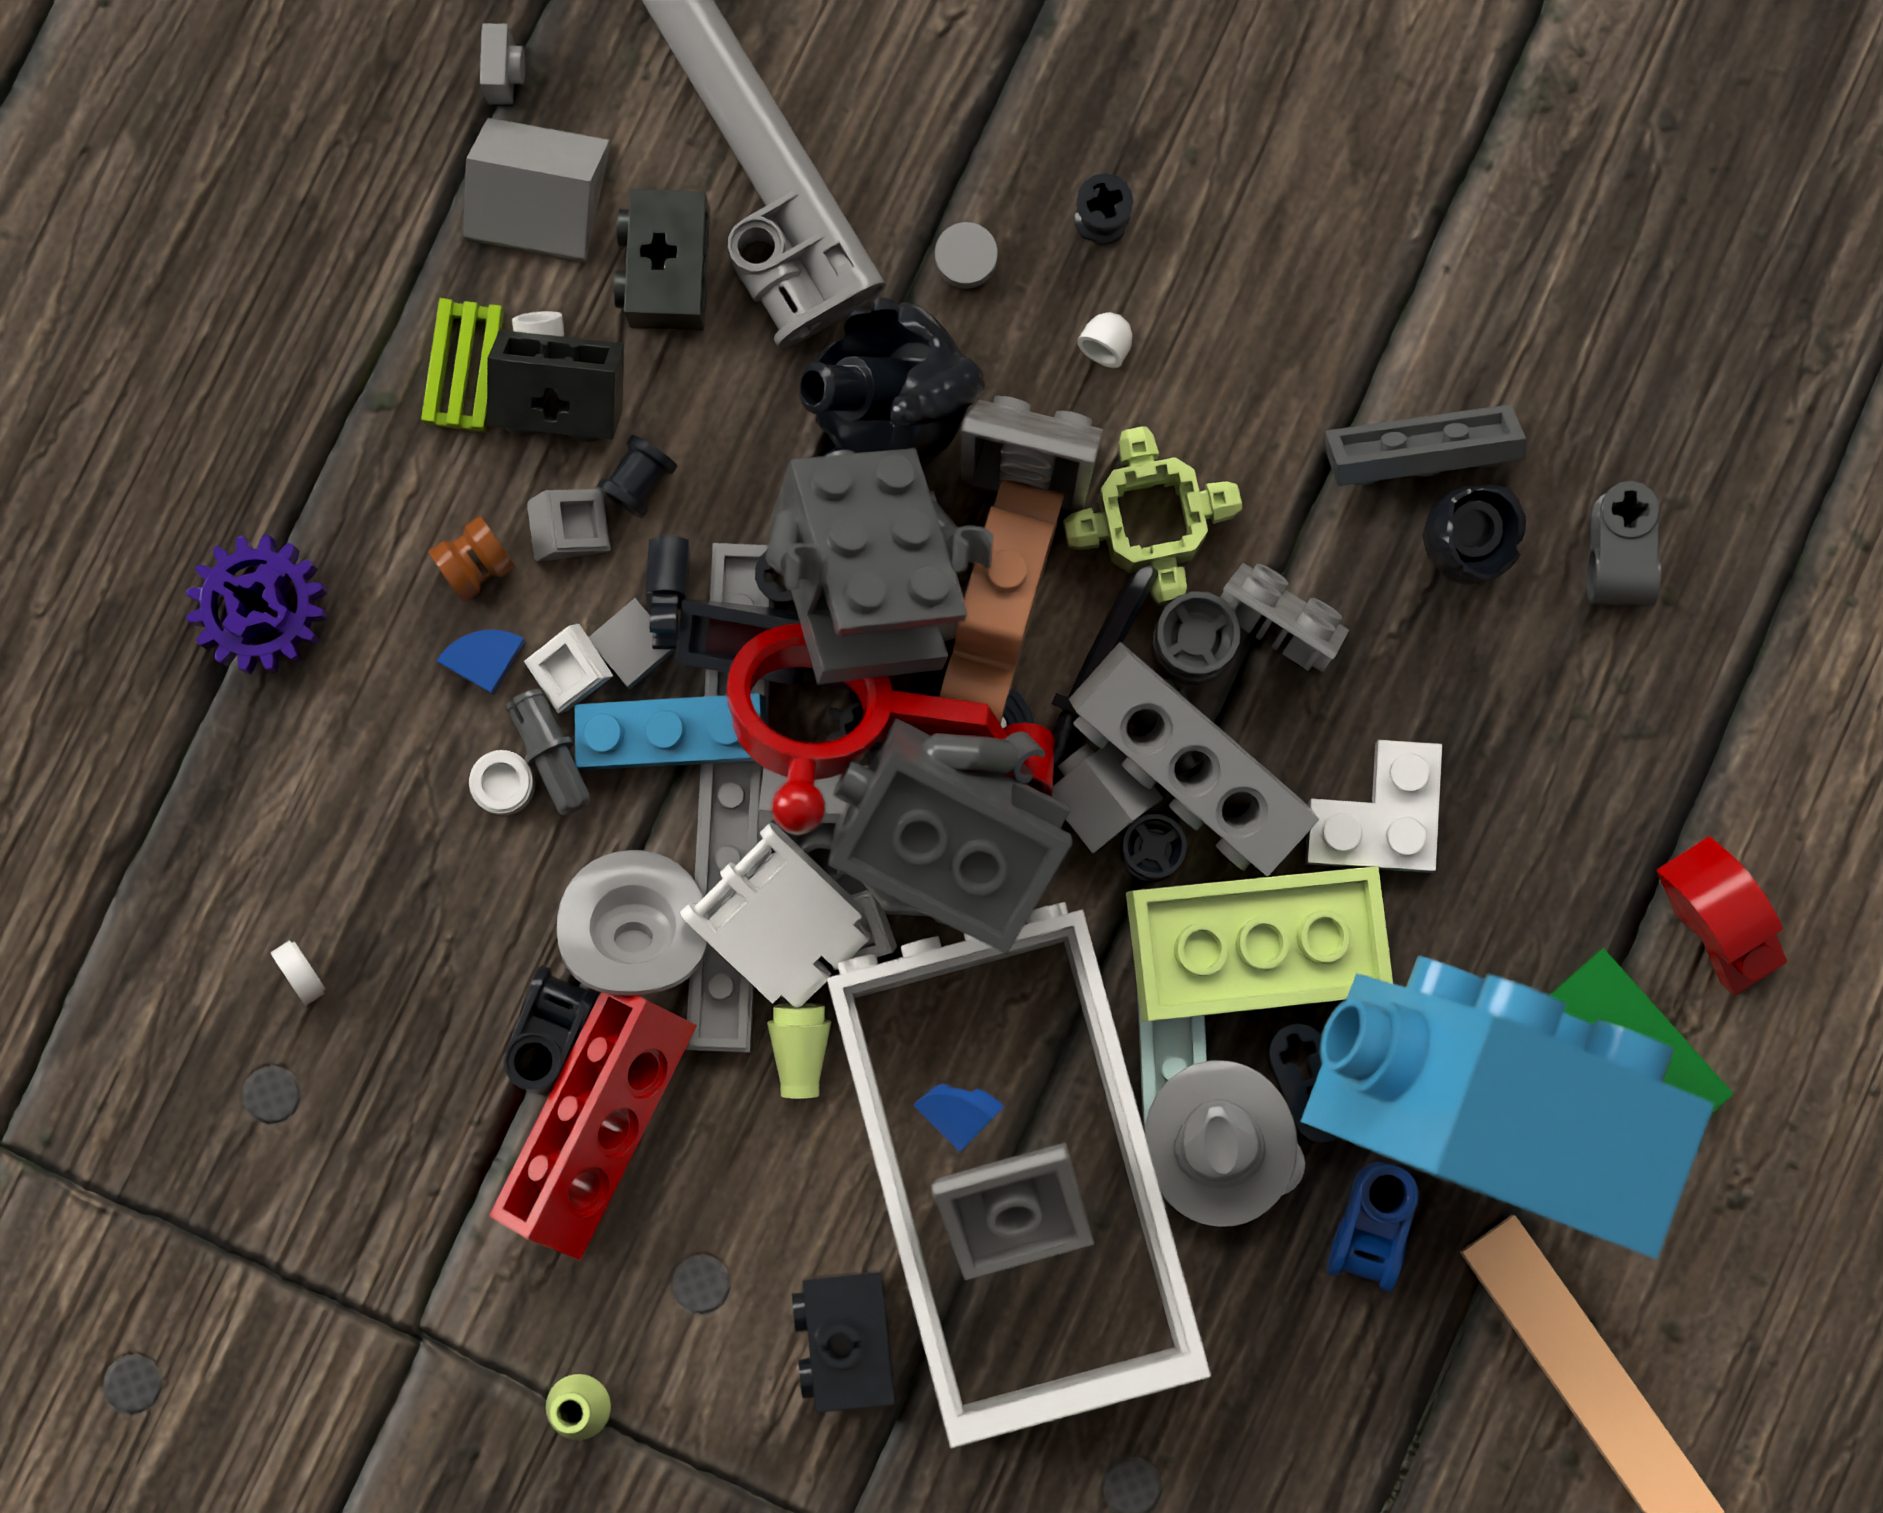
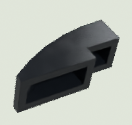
M684 599L681 606L675 663L729 673L733 660L747 642L771 628L800 623L798 613L794 610ZM783 668L772 671L761 678L790 685L804 682L855 692L843 681L818 684L813 668Z

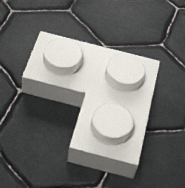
M1378 740L1375 743L1372 803L1324 799L1309 800L1308 806L1320 820L1307 833L1305 864L1351 868L1378 866L1381 870L1435 872L1442 744Z

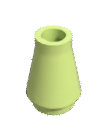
M790 1003L774 1005L773 1020L768 1021L767 1025L781 1084V1097L793 1099L818 1097L819 1081L831 1021L825 1019V1005L804 1003L800 1008H795Z
M584 1374L569 1375L559 1380L550 1390L546 1401V1414L550 1425L558 1434L572 1440L588 1439L599 1433L606 1425L611 1411L610 1398L605 1387L595 1378ZM566 1400H575L581 1405L583 1417L580 1422L569 1421L568 1413L563 1411V1404Z

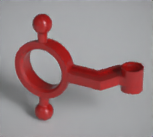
M800 623L774 627L758 634L741 648L732 662L727 681L726 697L732 716L734 732L743 749L753 760L771 772L788 777L787 783L776 791L771 809L776 823L789 833L805 834L818 827L824 818L826 805L825 799L821 791L814 785V781L842 774L850 760L859 763L867 754L869 748L877 741H883L895 718L930 736L950 734L1004 740L1013 733L1025 732L1037 742L1046 754L1042 758L1040 756H1031L1023 762L1034 774L1032 780L1024 784L1050 797L1053 795L1055 738L1050 730L1034 723H1015L1002 728L991 708L986 703L892 691L889 676L843 681L858 695L863 707L864 718L852 732L842 738L824 743H805L789 739L775 732L757 714L750 692L764 675L772 671L789 667L813 668ZM1010 772L1005 773L1006 775L1016 779Z

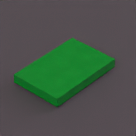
M1604 948L1599 949L1548 994L1566 1003L1563 1013L1593 1025L1595 1020L1607 1022L1674 1048L1662 1082L1714 1103L1711 1114L1734 1095Z

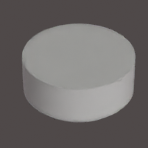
M970 222L957 223L947 228L940 235L935 246V264L938 273L948 284L957 288L970 289L984 284L994 273L997 264V246L993 236L984 227Z

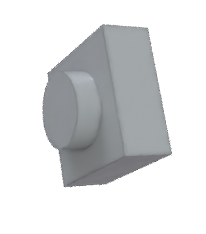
M482 23L480 86L488 104L513 105L514 84H523L525 78L524 47L515 45L508 24Z

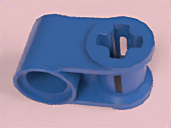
M1378 1161L1366 1165L1358 1172L1353 1182L1344 1217L1339 1223L1327 1263L1328 1274L1338 1276L1343 1271L1379 1282L1380 1290L1392 1292L1402 1267L1407 1235L1418 1202L1417 1185L1408 1171L1392 1163ZM1385 1174L1394 1175L1401 1186L1400 1199L1392 1208L1386 1210L1375 1209L1369 1198V1188L1372 1182ZM1354 1251H1364L1373 1255H1377L1380 1258L1378 1260H1374L1368 1257L1355 1254Z

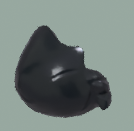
M1498 485L1463 486L1442 498L1429 513L1422 534L1427 556L1430 562L1446 578L1452 581L1475 585L1496 579L1508 571L1521 555L1517 550V545L1522 542L1525 535L1526 515L1520 500L1510 488Z

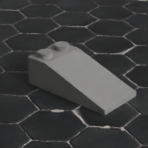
M995 396L993 403L979 399L965 417L962 429L961 485L998 494L1002 479L1020 482L1042 490L1051 489L1065 493L1062 510L1074 513L1084 510L1103 429L1091 427L1092 420L1089 417L1070 411H1056L1054 417L1030 412L1031 405L1013 397Z

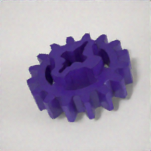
M263 534L259 541L258 549H254L250 541L243 535L236 537L237 552L230 555L217 545L213 548V553L218 564L213 569L200 564L196 566L195 571L205 579L202 588H187L186 595L200 603V609L186 615L187 621L194 626L206 627L196 639L200 646L209 649L220 644L214 659L221 664L227 666L238 656L239 670L246 674L253 673L257 660H261L266 670L276 673L279 670V656L285 654L291 660L298 663L302 660L297 645L302 640L315 645L319 642L320 639L309 628L312 621L321 622L328 619V614L323 609L314 605L315 600L321 599L328 594L327 588L322 583L308 582L316 574L318 568L310 560H305L295 565L300 551L291 543H287L277 553L276 541L270 535ZM259 565L255 573L238 577L233 576L241 569ZM291 579L295 585L298 597L296 614L290 611L287 593L292 587L289 583ZM242 592L250 598L252 595L259 599L263 598L278 616L273 617L266 612L262 614L258 611H252L246 606L247 603L237 594ZM219 595L224 597L228 614L222 623L225 627L224 630L218 617ZM275 632L282 633L281 636L273 641L255 645L260 636Z

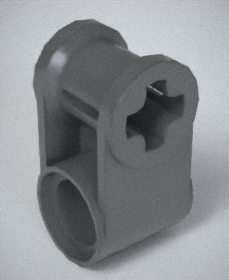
M1635 481L1620 482L1609 489L1607 493L1600 496L1592 507L1590 515V553L1586 573L1587 599L1590 604L1655 606L1659 596L1661 563L1658 552V499L1653 491L1643 483ZM1622 501H1625L1626 511L1636 513L1637 519L1624 527L1622 516L1612 514V509Z

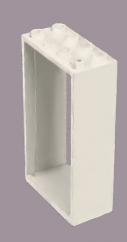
M1065 902L1033 910L1027 920V924L1023 926L1008 954L965 933V941L941 947L939 936L901 946L903 958L878 964L876 954H868L837 964L840 975L827 978L951 1447L1211 1377L1083 909L1068 913ZM1064 942L1175 1347L963 1405L855 998Z

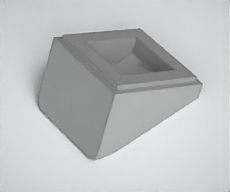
M598 489L545 490L528 501L532 546L536 561H550L611 551L604 496Z

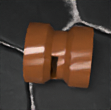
M481 515L464 525L463 535L454 541L442 540L428 550V553L464 603L480 593L481 583L492 576L502 578L516 568ZM473 549L482 563L476 565L468 553L469 550Z

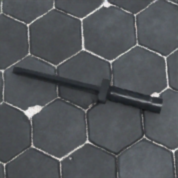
M1146 565L1126 580L1084 661L1069 696L1066 697L1059 693H1056L1051 704L1061 708L1062 712L1052 731L1055 738L1053 786L1058 782L1062 773L1058 766L1069 757L1070 750H1072L1080 731L1073 724L1080 715L1072 706L1069 698L1119 642L1123 643L1134 619L1158 577V570L1152 566Z

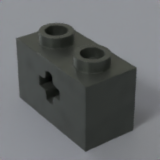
M630 189L629 209L618 210L617 244L618 247H627L626 270H616L614 304L615 308H624L630 328L705 330L710 207L706 191ZM659 250H669L671 258L666 259L664 270H654L652 262L658 258Z
M499 330L487 358V426L506 428L509 432L518 435L546 432L569 435L572 439L583 442H592L600 439L613 440L623 411L625 343Z

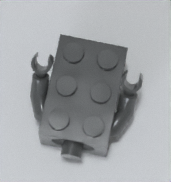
M916 448L857 454L850 450H839L825 457L790 460L770 518L772 528L766 560L772 568L785 577V587L791 589L817 683L824 684L942 670L948 658V653L939 624L964 622L968 615L954 571H965L967 562H976L985 568L992 567L993 533L982 527L966 526L958 528L937 502L931 498Z
M895 718L868 768L850 760L836 784L833 796L848 804L834 827L829 865L860 880L881 906L888 911L927 914L940 924H947L1008 954L1072 845L1071 835L1060 829L1070 813V807L1024 784L1029 783L1034 774L1023 762L1031 756H1040L1042 758L1046 754L1029 734L1016 732L1004 740L950 734L930 736ZM1010 772L1016 779L1006 775L1005 773Z

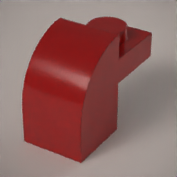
M1708 836L1656 870L1675 915L1703 940L1721 985L1733 996L1738 995L1787 963L1777 934L1784 929L1771 903L1742 864L1712 837Z

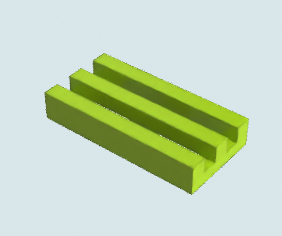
M439 298L421 417L424 425L487 432V358L498 331L502 330L504 318L502 306L489 304V307L478 306L475 302L468 301L460 304L454 303L452 299ZM458 318L462 320L448 413H441L440 406L453 320ZM476 321L486 322L473 415L465 416L462 415L475 326Z

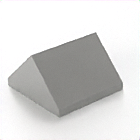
M487 118L466 158L463 218L464 240L586 262L610 149V141Z
M1066 1143L937 1178L932 1184L935 1200L965 1280L1094 1244Z

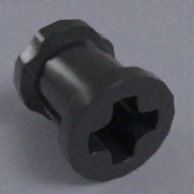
M1103 173L1094 175L1083 183L1078 191L1076 200L1077 210L1074 215L1075 226L1081 237L1101 246L1113 244L1123 237L1125 228L1130 221L1133 206L1132 191L1124 180L1116 175ZM1102 201L1106 209L1115 207L1113 218L1105 219L1101 211L1092 212L1094 202Z
M631 434L626 442L629 448L628 452L609 479H601L596 488L624 510L643 519L648 511L645 505L646 501L665 474L672 475L678 465L649 442Z

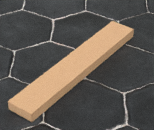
M1510 1215L1459 1251L1642 1513H1725L1516 1215Z

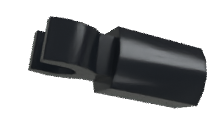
M663 535L649 539L645 595L647 607L651 608L649 630L650 633H653V649L677 650L679 616L682 600L688 599L690 570L689 540L680 536Z

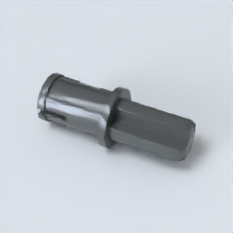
M533 689L514 697L513 701L505 705V708L517 727L528 752L525 757L527 765L537 766L556 809L561 815L574 813L589 804L590 798L589 792L569 753V749L572 748L574 743L570 737H564L560 727H558L543 690Z

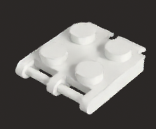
M770 822L760 832L763 839L737 865L730 862L720 872L723 879L697 905L689 902L680 913L683 919L772 1004L782 995L795 1008H800L827 982V978H830V971L818 959L823 956L833 967L838 969L837 964L849 960L870 940L871 933L858 921L863 915L864 908L777 825ZM773 848L776 852L771 854L765 863L749 877L746 873ZM733 888L735 892L725 899L721 906L709 917L706 913Z

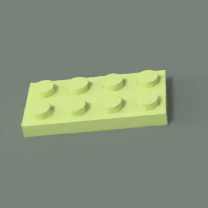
M1378 866L1134 890L1126 893L1141 1022L1347 1000L1356 973L1393 984Z

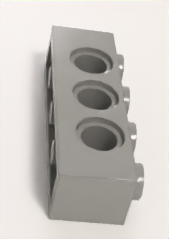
M1121 642L1116 645L1069 698L1072 706L1080 715L1073 724L1087 738L1101 749L1111 741L1128 756L1121 765L1137 781L1149 790L1157 782L1175 797L1169 804V807L1197 831L1204 823L1222 837L1216 844V847L1243 871L1252 863L1268 877L1320 820L1301 798ZM1151 709L1157 712V723L1150 733L1144 736H1132L1126 732L1127 722L1136 711ZM1192 750L1204 753V764L1198 773L1190 777L1175 775V763L1182 754ZM1236 792H1248L1251 794V803L1245 813L1238 817H1225L1222 815L1223 803L1231 794Z

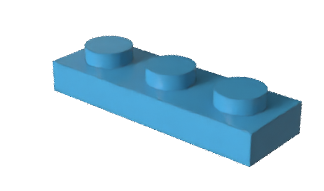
M760 693L751 694V700L757 714L767 724L766 697ZM726 695L575 704V765L581 770L755 761L743 749L735 735Z

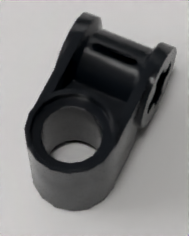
M544 965L539 967L528 988L521 1008L520 1018L505 1050L504 1069L512 1083L528 1093L540 1095L552 1091L601 992L591 988L587 990L552 976V968ZM554 998L572 1005L574 1008L567 1009L548 1000ZM541 1046L548 1048L552 1055L553 1063L547 1076L536 1081L526 1080L521 1074L519 1066L523 1054L532 1047Z

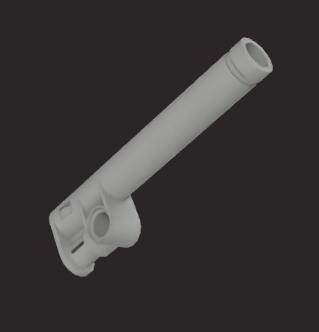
M642 0L766 205L742 219L733 227L728 237V251L735 275L744 283L753 300L763 303L779 329L774 336L777 346L780 349L794 346L846 317L855 308H861L872 301L885 289V281L715 1ZM756 241L766 242L775 249L772 256L766 262L760 264H751L741 257L744 248ZM783 297L787 298L795 313L791 311Z

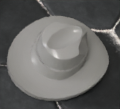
M642 850L618 851L593 860L572 879L564 892L557 915L558 947L567 969L585 986L599 992L615 995L651 994L673 988L684 982L701 964L708 944L683 919L680 913L689 902L697 905L703 899L698 885L679 864L653 852Z
M1223 1060L1194 1064L1174 1075L1158 1092L1149 1109L1144 1135L1160 1193L1171 1206L1186 1217L1205 1225L1218 1227L1243 1224L1258 1218L1268 1211L1286 1190L1293 1174L1297 1155V1135L1294 1120L1281 1093L1259 1072L1248 1066Z

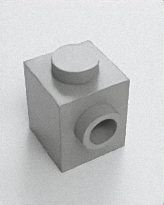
M1109 742L1103 749H1099L1096 752L1092 750L1089 744L1081 747L1058 766V769L1065 777L1053 786L1052 798L1070 807V813L1066 820L1092 853H1095L1126 830L1136 819L1143 816L1163 799L1154 786L1151 790L1147 789L1121 765L1128 756L1112 742Z

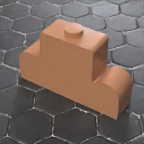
M1003 479L994 507L991 506L985 529L992 532L994 536L992 567L985 568L976 562L974 564L964 598V605L968 615L964 622L957 623L954 648L939 696L942 698L986 703L991 708L1000 725L1065 493L1051 489L1042 490L1028 484Z

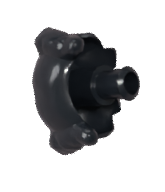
M877 297L871 302V310L863 307L855 308L851 311L844 325V337L829 343L817 356L815 362L805 367L798 383L799 397L805 409L816 414L815 422L828 434L835 445V448L824 453V457L839 450H850L857 454L916 448L922 470H924L952 443L962 426L968 407L973 405L977 397L984 392L985 381L983 371L971 358H967L961 353L948 331L926 310L912 303L904 302L898 305L892 299Z

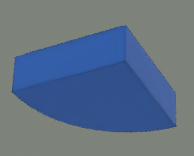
M502 630L476 631L453 642L443 651L437 662L494 695L525 645L526 640L514 633Z
M940 1084L933 1087L913 1105L959 1152L1004 1108L998 1100L982 1090L975 1089L971 1093L966 1090L951 1088V1085Z

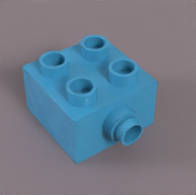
M1418 956L1406 987L1356 973L1347 1000L1334 1011L1324 1030L1321 1042L1323 1063L1301 1122L1658 1259L1714 1103L1662 1082L1674 1048L1607 1022L1595 1020L1593 1025L1563 1013L1566 1003L1512 981L1492 975H1487L1486 979H1482L1447 964Z

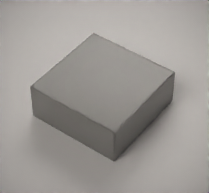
M636 598L588 637L600 656L629 689L633 688L676 651L652 648L653 633H650L649 630L650 615Z

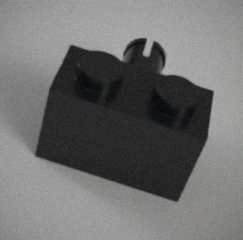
M882 1269L804 1278L802 1280L804 1292L792 1293L796 1333L808 1331L810 1358L799 1359L802 1398L814 1397L816 1413L895 1405L896 1399Z

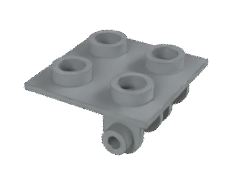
M1242 563L1223 588L1224 592L1220 596L1235 611L1240 627L1250 633L1261 615H1264L1267 619L1255 638L1261 640L1272 621L1283 627L1271 648L1277 650L1287 633L1290 632L1294 635L1282 654L1307 671L1313 666L1323 673L1331 659H1334L1349 632V629L1339 624L1342 616L1331 606L1316 598H1310L1306 603L1287 591L1288 581L1271 568L1262 564H1256L1253 569Z

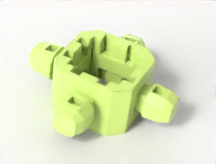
M1146 426L1121 432L1118 444L1121 465H1127L1128 467L1113 470L1102 486L1098 498L1100 512L1093 513L1092 508L1072 513L1063 520V528L1068 548L1076 550L1099 548V541L1106 540L1111 562L1128 573H1135L1146 565L1157 569L1158 577L1150 593L1158 605H1166L1177 596L1186 593L1184 567H1178L1177 564L1191 561L1199 550L1208 532L1206 519L1211 518L1213 524L1232 519L1241 512L1242 502L1239 488L1235 483L1227 481L1206 484L1205 491L1199 492L1195 470L1176 457L1154 462V459L1159 456L1157 445L1151 431ZM1163 483L1164 487L1174 485L1176 495L1180 497L1187 534L1182 536L1180 541L1162 543L1146 548H1141L1140 545L1130 547L1128 537L1125 536L1118 497L1123 496L1124 492L1129 490L1149 488Z

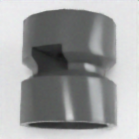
M1192 591L1177 596L1164 608L1152 635L1151 652L1156 666L1166 677L1171 676L1173 681L1180 685L1200 686L1214 681L1225 671L1240 642V625L1235 611L1224 599L1209 592Z

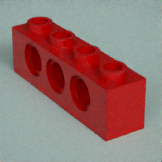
M601 992L489 1217L531 1241L581 1260L697 1025L637 995H615Z

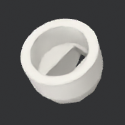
M533 312L522 314L512 319L513 331L564 337L563 318L559 312Z
M1111 312L1103 313L1094 317L1086 325L1077 343L1082 352L1090 359L1101 365L1117 368L1121 366L1130 351L1132 331L1129 323L1121 315Z

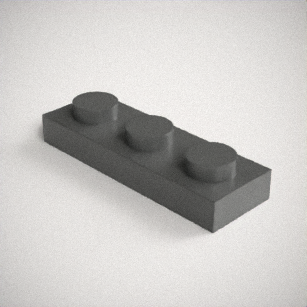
M1511 404L1325 431L1326 454L1338 486L1350 484L1370 485L1379 480L1413 475L1427 477L1436 475L1441 471L1476 466L1491 468L1499 466L1504 462L1526 459V437Z

